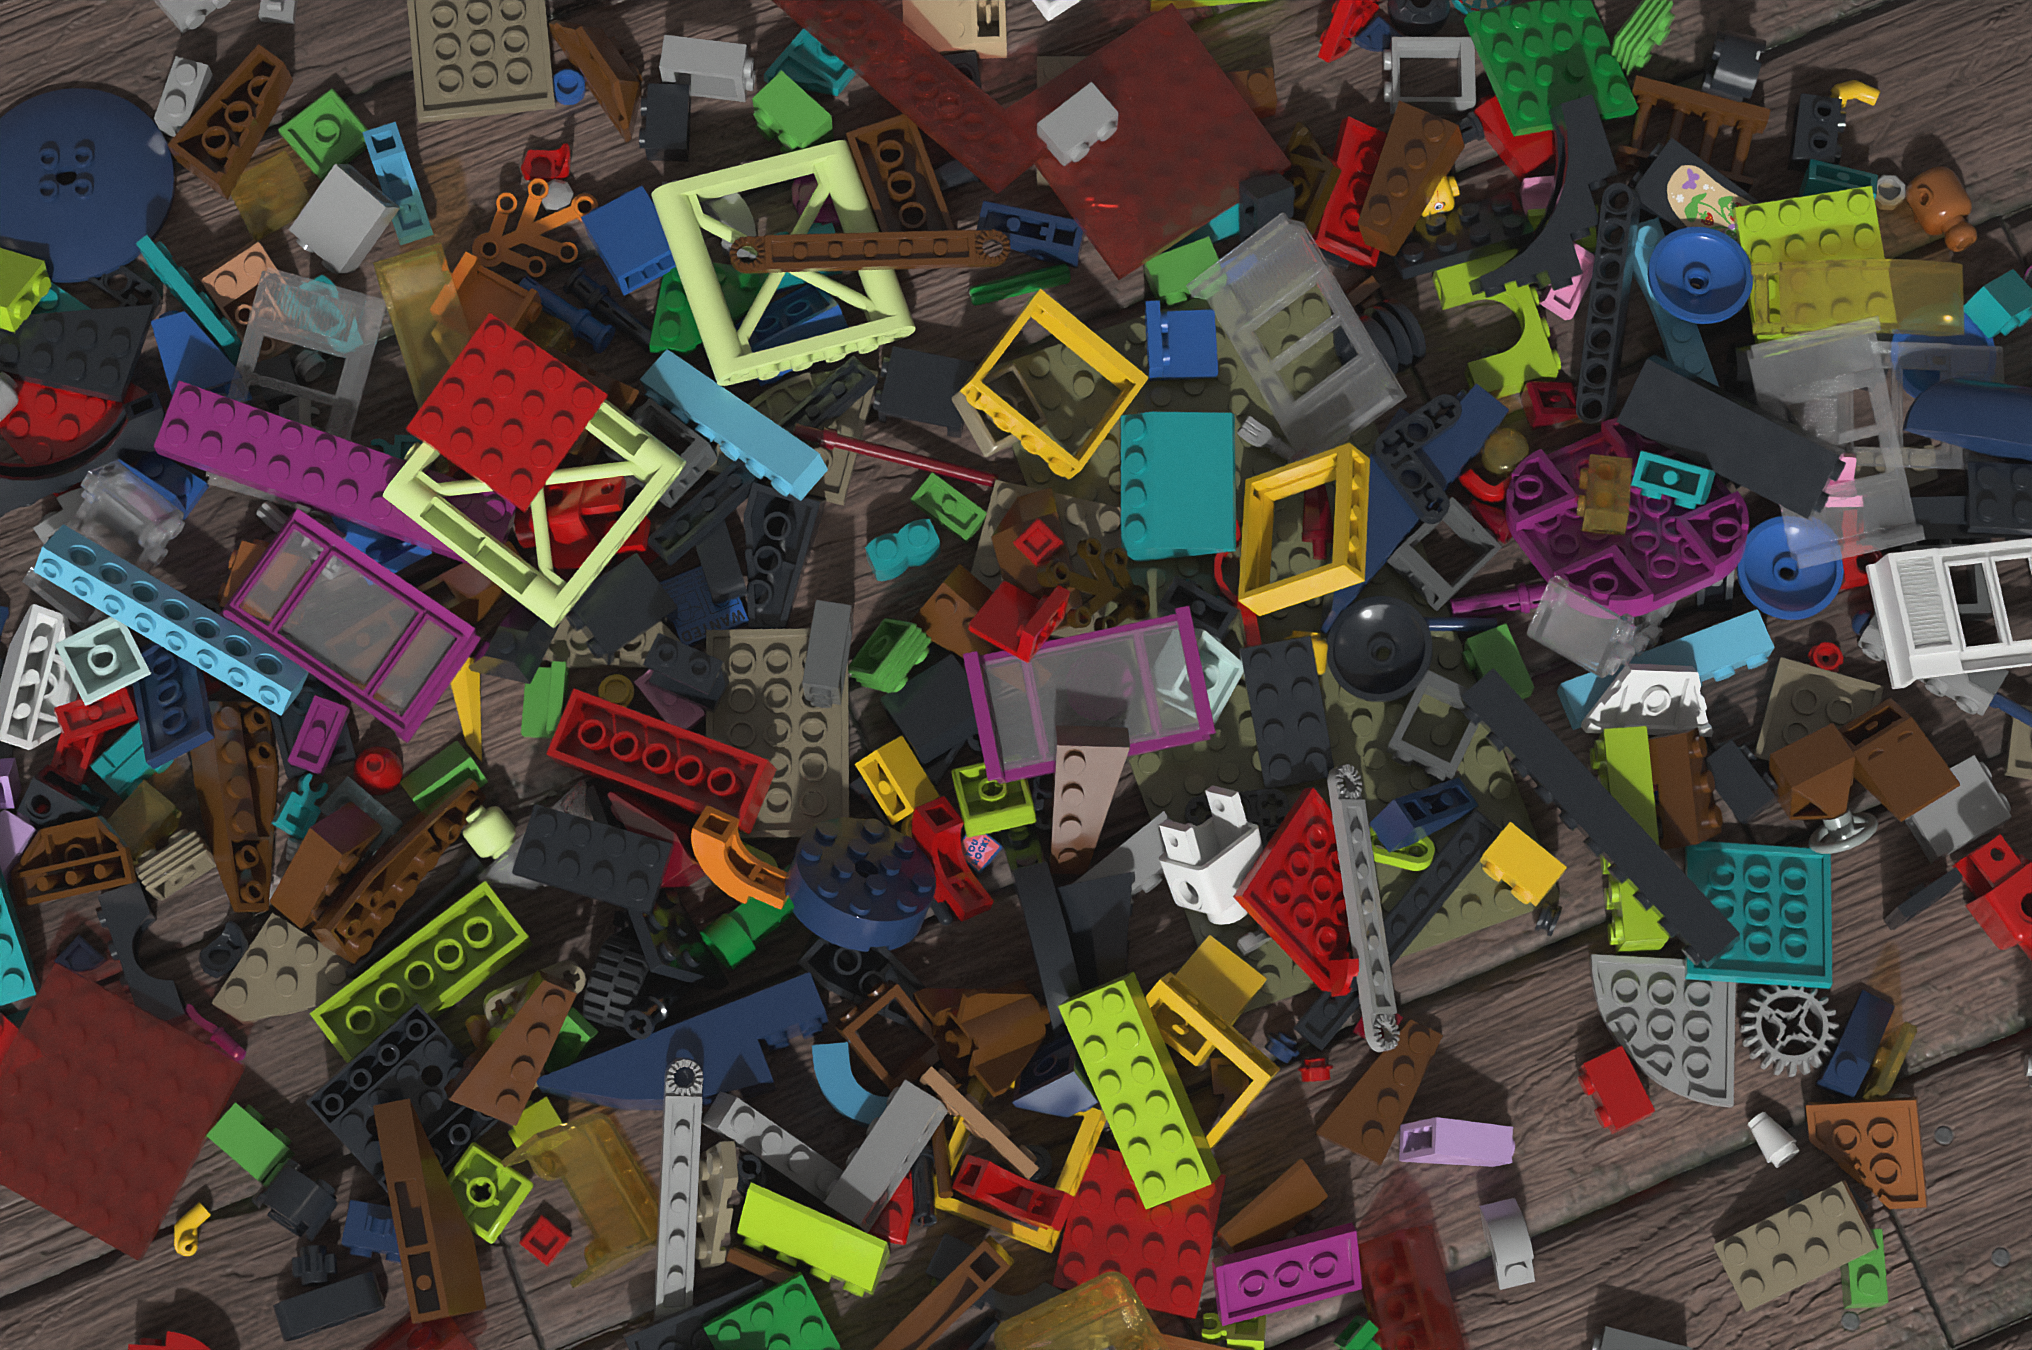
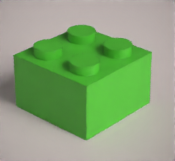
M782 70L752 98L753 115L756 119L757 125L755 127L766 140H775L781 146L780 151L782 154L834 141L831 115Z

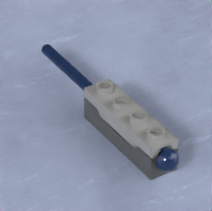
M1858 611L1854 614L1851 621L1853 631L1861 636L1858 646L1863 648V653L1876 661H1881L1882 659L1886 661L1876 613L1871 619L1869 617L1872 611ZM2005 669L1918 679L1925 683L1926 689L1931 693L1941 697L1944 695L1957 702L1956 704L1961 710L1974 715L1978 713L1983 716L1988 706L1992 708H1999L2032 728V711L1997 692L2009 672Z

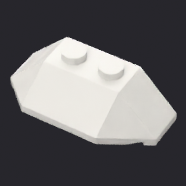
M32 604L9 645L0 679V741L31 750L61 733L54 708L76 701L78 693L55 646L56 643L74 635L69 627L70 623L66 615Z

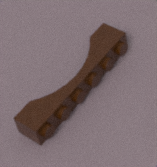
M989 1235L873 1350H926L1016 1261Z

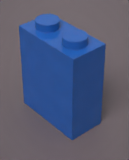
M643 186L627 191L619 198L604 206L596 207L587 215L581 217L588 237L624 296L670 272V269L676 267L656 208Z

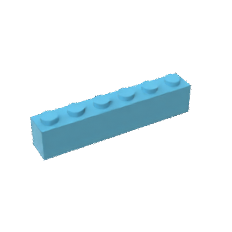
M668 349L640 379L647 391L644 395L647 400L651 398L661 407L664 406L670 410V414L683 424L687 425L689 423L695 428V432L709 444L712 441L718 443L721 451L731 460L736 461L739 458L744 461L746 468L756 477L761 479L765 476L770 479L771 485L786 497L790 493L801 501L828 470L820 453Z
M1758 609L1565 681L1560 684L1557 694L1571 727L1575 730L1581 728L1584 718L1626 664L1693 666L1698 672L1702 687V681L1713 677L1715 681L1724 680L1734 675V669L1747 665L1748 669H1753L1763 665L1768 661L1767 657L1775 647Z

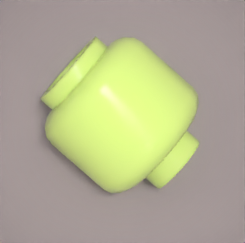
M480 805L465 817L468 824L463 830V836L480 857L486 858L491 856L494 860L516 843L513 839L516 834V828L498 806L485 809Z

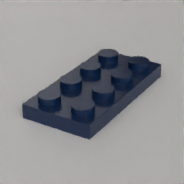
M152 641L139 648L151 674L134 682L133 689L145 760L149 766L156 769L214 739L215 734L203 670Z

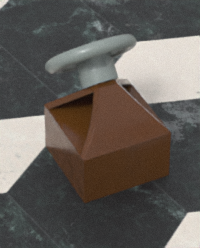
M1834 723L1771 753L1769 760V775L1779 787L1774 792L1779 797L1777 801L1790 820H1823L1824 824L1818 827L1809 838L1810 848L1814 852L1821 854L1838 853L1854 848L1868 840L1878 827V821L1875 816L1869 813L1850 812L1848 803L1853 789L1855 755ZM1829 833L1831 838L1825 843H1821L1820 840Z

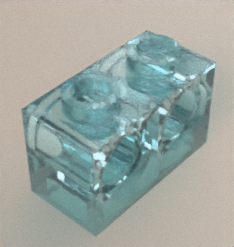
M348 776L319 808L323 815L327 817L340 809L343 804L352 801L383 827L381 835L375 839L363 858H366L368 854L372 856L404 826L401 820Z

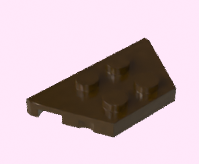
M1297 122L1276 169L1279 174L1286 180H1289L1294 186L1296 193L1294 212L1272 245L1314 235L1342 171L1311 129Z

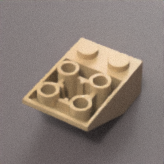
M902 0L904 61L976 51L977 59L1007 58L1005 0Z

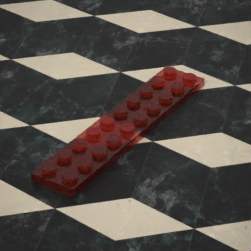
M771 0L996 194L1047 153V144L877 0Z

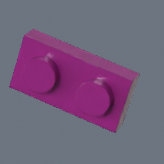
M315 695L287 760L289 764L323 776L349 714V708Z

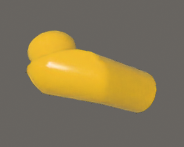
M1850 80L1835 84L1830 90L1832 94L1829 97L1842 99L1841 109L1845 107L1848 99L1854 98L1874 106L1881 90L1857 80Z

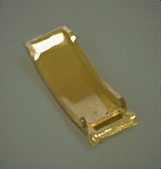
M441 242L373 263L418 409L422 407L472 338ZM441 454L435 460L438 473L441 474L448 472L449 467L456 466Z
M1834 259L1774 263L1756 262L1750 264L1751 275L1754 276L1756 323H1752L1753 335L1782 334L1783 336L1846 333H1892L1927 336L1965 335L1962 264L1906 259ZM1769 275H1779L1780 322H1770Z

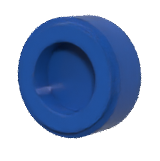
M563 69L553 76L554 95L559 103L574 105L583 99L586 93V85L583 76L578 71Z

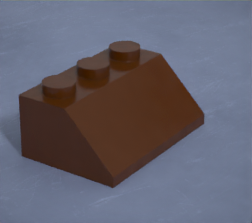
M1301 1158L1218 1231L1215 1240L1229 1255L1294 1238L1299 1234L1296 1227L1303 1220L1307 1219L1311 1223L1327 1209L1323 1203L1327 1200L1328 1195L1308 1165Z

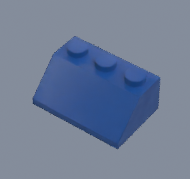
M809 283L769 304L748 342L752 353L849 327L839 304L828 292ZM745 317L736 321V325H734L736 332L738 331ZM793 369L781 371L777 376L768 380H760L759 377L755 378L760 386L772 384L779 381L784 374Z

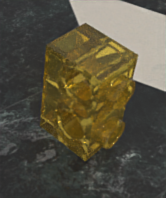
M1590 454L1588 468H1581L1579 489H1585V495H1579L1576 515L1583 517L1582 531L1625 536L1629 515L1633 458Z

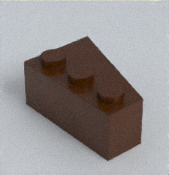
M1698 727L1660 734L1648 739L1653 785H1657L1660 805L1655 806L1656 819L1661 818L1664 838L1659 840V847L1662 850L1696 845L1721 833L1723 816L1719 806L1715 805L1713 796L1715 781L1712 772L1707 769L1705 760L1707 745L1704 737L1699 734Z
M352 801L311 826L269 902L300 929L312 921L317 923L383 830V827Z

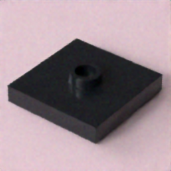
M1955 867L1928 886L1925 882H1922L1906 894L1909 899L1896 907L1884 919V922L1890 930H1896L1949 894L1962 881L1963 876Z

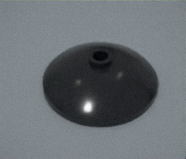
M1373 596L1353 603L1337 617L1327 639V662L1333 677L1348 693L1369 702H1388L1401 698L1413 691L1426 676L1433 657V639L1426 621L1414 607L1394 597ZM1381 649H1389L1390 653L1386 659L1378 658V653Z

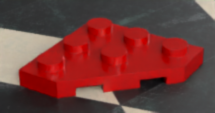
M1336 0L1331 11L1334 16L1330 26L1321 35L1320 44L1322 46L1317 57L1330 63L1345 56L1352 46L1349 38L1354 37L1360 28L1365 29L1379 10V5L1376 2L1380 0Z

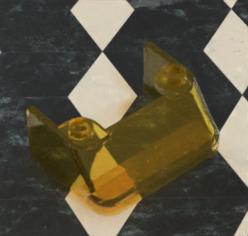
M594 1113L538 1132L501 1161L505 1168L528 1160L535 1174L542 1179L554 1181L561 1178L594 1235L595 1240L590 1242L584 1250V1257L588 1268L570 1281L572 1288L609 1275L657 1246L659 1201L616 1126L606 1115Z
M1114 1271L1097 1276L1002 1322L994 1332L996 1350H1104L1112 1345L1115 1350H1170L1128 1278L1122 1273Z

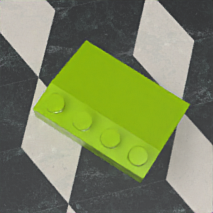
M751 1182L737 1231L739 1237L744 1238L742 1245L760 1253L763 1252L764 1248L778 1253L775 1258L776 1260L794 1268L797 1263L810 1267L809 1274L829 1283L832 1277L844 1282L842 1289L856 1296L863 1297L864 1292L873 1295L890 1257L886 1241Z

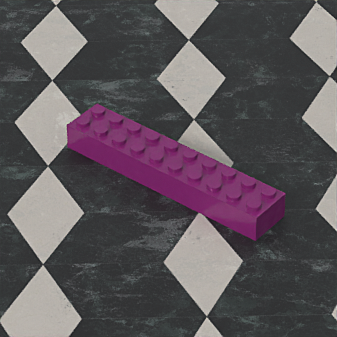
M178 381L154 444V448L159 455L469 564L383 497L385 489L407 461ZM427 469L425 472L436 483L459 481ZM492 491L443 497L505 545L515 518L516 506Z

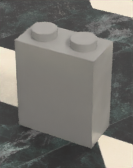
M335 164L289 228V231L298 237L296 242L303 249L312 253L315 252L323 259L322 265L332 273H354L400 207L350 164Z
M1975 755L1950 768L1960 782L1959 787L1905 819L1906 824L1931 864L2004 825L2012 817L2009 813L2011 807L2007 798L2001 792L1997 793L1991 783L1992 775L1988 767L1983 762H1978Z

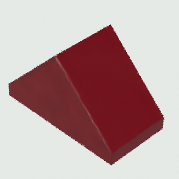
M1530 381L1525 384L1520 400L1531 431L1578 418L1576 413L1577 395L1572 383Z

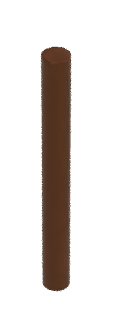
M934 1064L932 1067L938 1072V1065ZM932 1088L928 1092L929 1095L936 1098L937 1093ZM943 1118L932 1135L938 1196L940 1198H950L953 1196Z

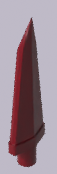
M1308 442L1306 443V458L1316 455ZM1323 484L1304 491L1303 531L1301 532V538L1303 542L1312 543L1313 559H1326V543H1333L1334 528L1326 486Z

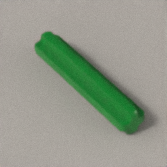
M1063 263L969 287V295L972 304L977 306L1035 292L1039 289L1043 290L1067 284L1071 281V275L1067 264Z

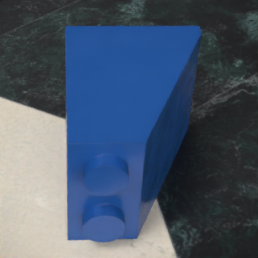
M168 311L161 314L159 319L151 321L172 397L178 381H182L238 402L253 399L237 368L185 311Z

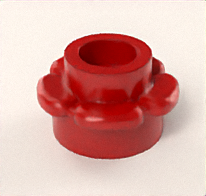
M1821 642L1820 645L1813 646L1808 654V658L1811 661L1810 666L1837 673L1839 665L1843 663L1842 652L1836 645L1830 642ZM1822 657H1828L1829 661L1824 662Z
M1325 1057L1304 1059V1066L1298 1067L1297 1071H1301L1302 1082L1325 1081L1331 1079L1330 1069H1333V1065L1326 1064Z

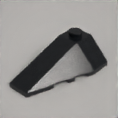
M753 482L743 516L746 535L745 560L747 561L749 628H787L819 529L826 499L806 494L800 501L790 493L787 497L782 495L772 485Z
M553 565L554 573L566 583L569 582L579 569H557ZM516 600L483 637L469 665V669L478 673L531 684L560 623L554 628Z
M814 932L812 933L796 962L807 973L810 972L812 978L821 987L860 1005L868 998L867 992L880 981L886 983L890 979L901 987L931 1026L933 1025L932 1021L912 998L914 992L927 987L885 946L870 947L868 952L857 951L838 946L821 938ZM895 998L877 1012L888 1019L923 1034Z

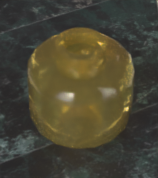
M1503 428L1494 431L1485 441L1482 449L1481 459L1486 470L1497 478L1506 479L1513 473L1520 462L1529 456L1527 440L1520 432L1514 429Z

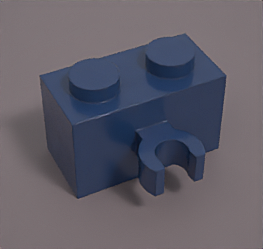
M350 1200L341 1244L346 1248H351L349 1253L351 1255L371 1258L372 1252L386 1254V1261L401 1264L391 1207Z

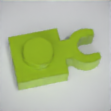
M1204 1314V1327H1212L1214 1329H1202L1203 1343L1215 1344L1221 1340H1227V1348L1264 1350L1267 1314L1222 1326L1218 1314Z

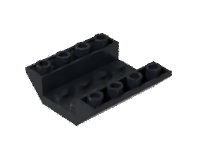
M417 1002L305 1100L310 1108L336 1134L387 1193L388 1189L378 1132L372 1133L366 1129L368 1118L374 1115V1105L410 1099L442 1170L467 1150L471 1143L477 1141L499 1121L496 1118L448 1099L444 1087L462 1069L466 1058ZM429 1065H436L440 1069L439 1079L432 1084L424 1083L421 1079L422 1071Z

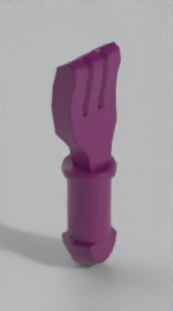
M186 1005L185 1010L191 1019L201 1028L213 1034L210 1038L212 1042L215 1041L237 1061L245 1058L246 1051L225 1031L224 1027L218 1028L201 1017L192 1005Z

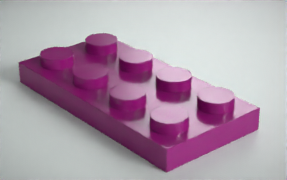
M1352 1222L1211 1259L1218 1318L1222 1326L1362 1289L1357 1230Z

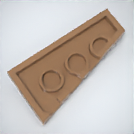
M931 1066L921 1077L918 1086L926 1093L932 1088L937 1093L936 1099L942 1102L950 1115L953 1114L957 1117L960 1114L964 1118L962 1123L972 1135L982 1142L987 1140L991 1144L989 1149L1018 1176L1029 1180L1039 1169L1034 1164L1037 1161L1036 1156L1022 1144L1017 1148L1007 1138L1010 1132L998 1120L994 1119L990 1122L980 1112L984 1108L970 1094H967L965 1097L962 1096L954 1088L957 1082L949 1073L942 1068L937 1072Z

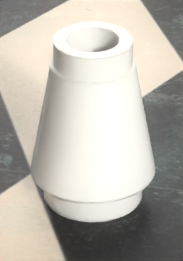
M1766 1112L1758 1114L1748 1123L1768 1163L1772 1162L1776 1168L1784 1165L1798 1154L1799 1149L1795 1145L1797 1140L1769 1117Z

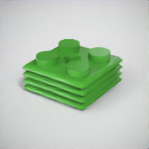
M1642 0L1615 35L1610 54L1612 57H1616L1626 76H1630L1635 69L1641 72L1652 56L1650 51L1654 45L1661 46L1671 31L1669 26L1675 18V15L1671 13L1672 0Z
M889 617L884 618L848 665V673L851 674V677L856 678V681L860 682L861 686L887 693L898 692L908 680L906 674L912 666L922 662L928 655V645L931 643V637L926 636V632H922V628L917 627L916 623Z

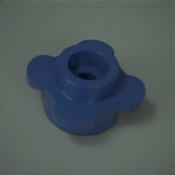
M1279 1031L1277 1035L1272 1032L1267 1034L1266 1037L1269 1040L1264 1048L1278 1059L1288 1063L1293 1056L1296 1057L1300 1054L1295 1048L1297 1042L1284 1032Z

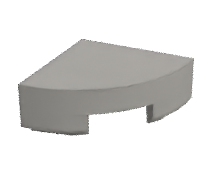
M1259 927L1254 933L1250 931L1239 938L1236 948L1244 958L1272 938L1262 927Z

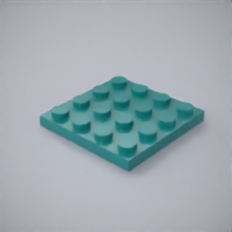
M1708 841L1685 846V875L1740 933V940L1708 969L1701 962L1695 965L1685 955V979L1831 988L1833 984L1831 854L1816 853L1811 848Z

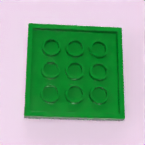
M1538 0L1468 12L1464 18V23L1514 137L1553 130L1549 110L1562 103L1591 94L1601 121L1633 115L1638 109L1619 62L1616 60V57H1612L1610 54L1612 46L1591 0Z

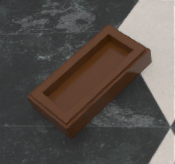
M740 1243L730 1248L726 1261L776 1283H780L800 1272V1270L754 1251Z

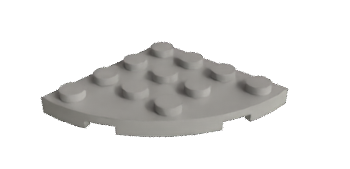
M1591 954L1590 975L1599 1012L1609 1033L1619 1047L1623 1046L1629 1060L1656 1083L1678 1095L1713 1106L1732 1108L1734 1106L1736 982L1685 979V959Z

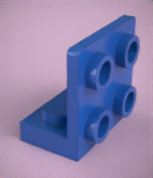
M1160 300L1146 301L1145 330L1148 381L1216 378L1218 376L1215 311L1207 309L1160 312Z
M154 451L143 455L134 468L120 459L114 464L121 474L119 479L127 485L126 489L141 500L147 496L156 503L154 507L169 518L177 515L185 520L209 487L202 479L169 458L159 455Z
M331 516L337 529L347 535L345 541L393 573L432 554L430 550ZM364 577L369 586L375 584L366 577Z

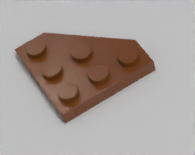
M1918 1097L1807 1102L1806 1114L1809 1141L1820 1151L1823 1150L1838 1163L1841 1169L1860 1185L1866 1186L1889 1209L1927 1208L1928 1197Z

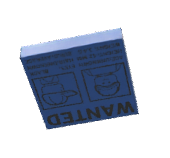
M702 566L659 582L678 606V619L673 621V624L683 644L692 647L706 641V630L737 629L747 625L749 622L740 598L718 605L713 604Z

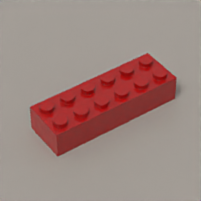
M574 688L546 753L557 764L697 816L702 814L707 805L740 819L738 831L748 835L752 831L777 770L765 758Z

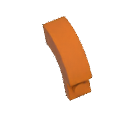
M707 805L693 826L691 833L693 851L703 871L721 890L734 899L746 904L750 897H753L781 910L789 898V895L785 894L787 872L761 861L746 849L738 833L740 819Z

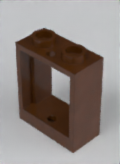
M889 979L886 983L880 981L867 992L868 998L859 1006L854 1004L843 1011L839 1016L841 1021L834 1027L887 1092L891 1093L894 1088L901 1087L905 1080L913 1083L941 1058L937 1050L943 1048L940 1036L933 1038L932 1026L901 987ZM895 998L928 1039L887 1073L856 1035L855 1031Z

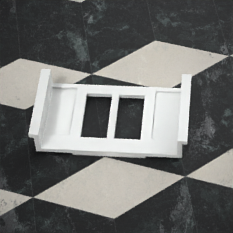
M2032 538L1888 553L1875 564L1866 566L1892 689L1906 688L1915 680L1922 678L2032 665V639L2012 640L1995 561L2028 558L2032 574ZM1982 563L2000 643L1966 647L1949 567Z

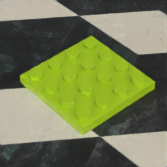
M1872 186L1746 205L1732 209L1737 242L1749 257L1753 269V287L1748 298V305L1755 343L1777 344L1890 326L1896 323Z

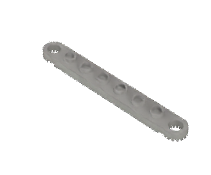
M1346 764L1332 768L1328 774L1327 782L1333 816L1332 822L1336 836L1354 959L1359 958V973L1356 977L1365 1037L1369 1046L1374 1051L1383 1052L1394 1049L1398 1045L1397 1042L1400 1038L1397 1035H1400V1031H1397L1399 1027L1396 1025L1394 1015L1397 1013L1366 804L1361 796L1362 788L1360 786H1362V782H1359L1361 776H1357L1358 771L1357 769L1354 770V766ZM1344 777L1347 784V790L1346 788H1342L1344 784H1341V782H1343V779L1340 778ZM1382 1027L1384 1031V1039L1380 1038L1382 1037V1035L1378 1034L1379 1032H1381V1030H1379L1378 1028Z
M686 1057L677 1058L670 1062L665 1070L653 1322L693 1305L703 1073L694 1060ZM684 1066L692 1069L694 1078L689 1085L678 1086L675 1084L674 1073H676V1070Z

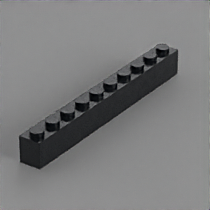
M1494 668L1461 696L1462 704L1464 705L1461 711L1474 726L1480 723L1489 732L1485 736L1488 742L1498 752L1504 749L1513 758L1509 762L1513 769L1523 779L1528 775L1537 784L1534 788L1537 795L1547 805L1553 802L1562 811L1558 815L1561 821L1571 831L1577 828L1586 837L1583 841L1586 848L1596 858L1602 855L1611 864L1607 868L1610 874L1621 885L1626 881L1636 891L1632 894L1635 901L1646 912L1651 908L1661 918L1657 921L1659 927L1670 938L1676 935L1685 944L1682 951L1695 965L1701 962L1708 969L1740 940V933Z

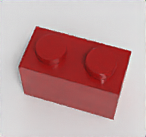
M1623 1046L1596 1057L1579 1068L1581 1073L1578 1076L1579 1084L1587 1096L1592 1095L1598 1106L1594 1109L1595 1115L1602 1128L1608 1127L1611 1134L1650 1117L1655 1112Z

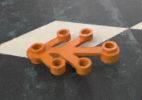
M539 178L534 179L528 185L529 196L516 230L502 236L509 214L513 213L517 208L515 196L511 193H502L496 200L497 211L488 233H483L475 239L472 253L484 267H495L503 262L526 271L533 278H539L546 271L544 259L539 256L527 258L509 249L522 243L554 255L563 263L569 264L574 262L578 256V249L573 243H559L541 236V234L575 219L582 222L581 217L588 213H581L578 210V204L581 201H588L591 204L592 210L598 207L597 200L590 194H579L573 198L571 206L534 222L541 201L547 197L549 192L546 181ZM534 184H542L545 187L544 194L541 196L534 195L531 190ZM505 197L512 199L513 207L509 210L502 209L500 206L501 199ZM487 243H492L496 246V253L492 256H487L483 252V247ZM571 247L574 250V256L571 259L563 258L561 256L562 248ZM532 261H539L543 269L539 273H532L529 269V264Z

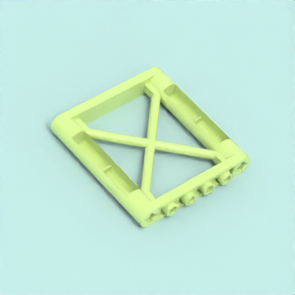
M833 141L667 183L656 188L651 193L718 385L727 386L758 377L760 380H768L777 376L781 371L789 369L802 371L812 366L813 363L822 360L831 363L844 358L846 354L858 351L860 354L869 353L876 350L879 345L906 338L916 330L897 275L893 269L858 270L867 297L819 272H789L863 310L868 323L752 353L748 340L786 272L769 273L736 332L700 227L732 244L740 237H747V235L704 214L699 202L814 173L818 186L791 235L808 233L829 193L844 233L880 232L847 141ZM750 246L742 247V249L758 256L754 248Z
M605 400L585 429L627 461L556 469L545 485L633 475L646 486L568 583L553 571L544 488H542L531 504L539 571L443 498L446 496L493 490L477 479L436 483L425 472L440 453L424 442L422 444L416 442L407 452L404 458L407 461L406 464L389 483L383 493V497L554 628L567 615L674 482L687 461L609 401Z

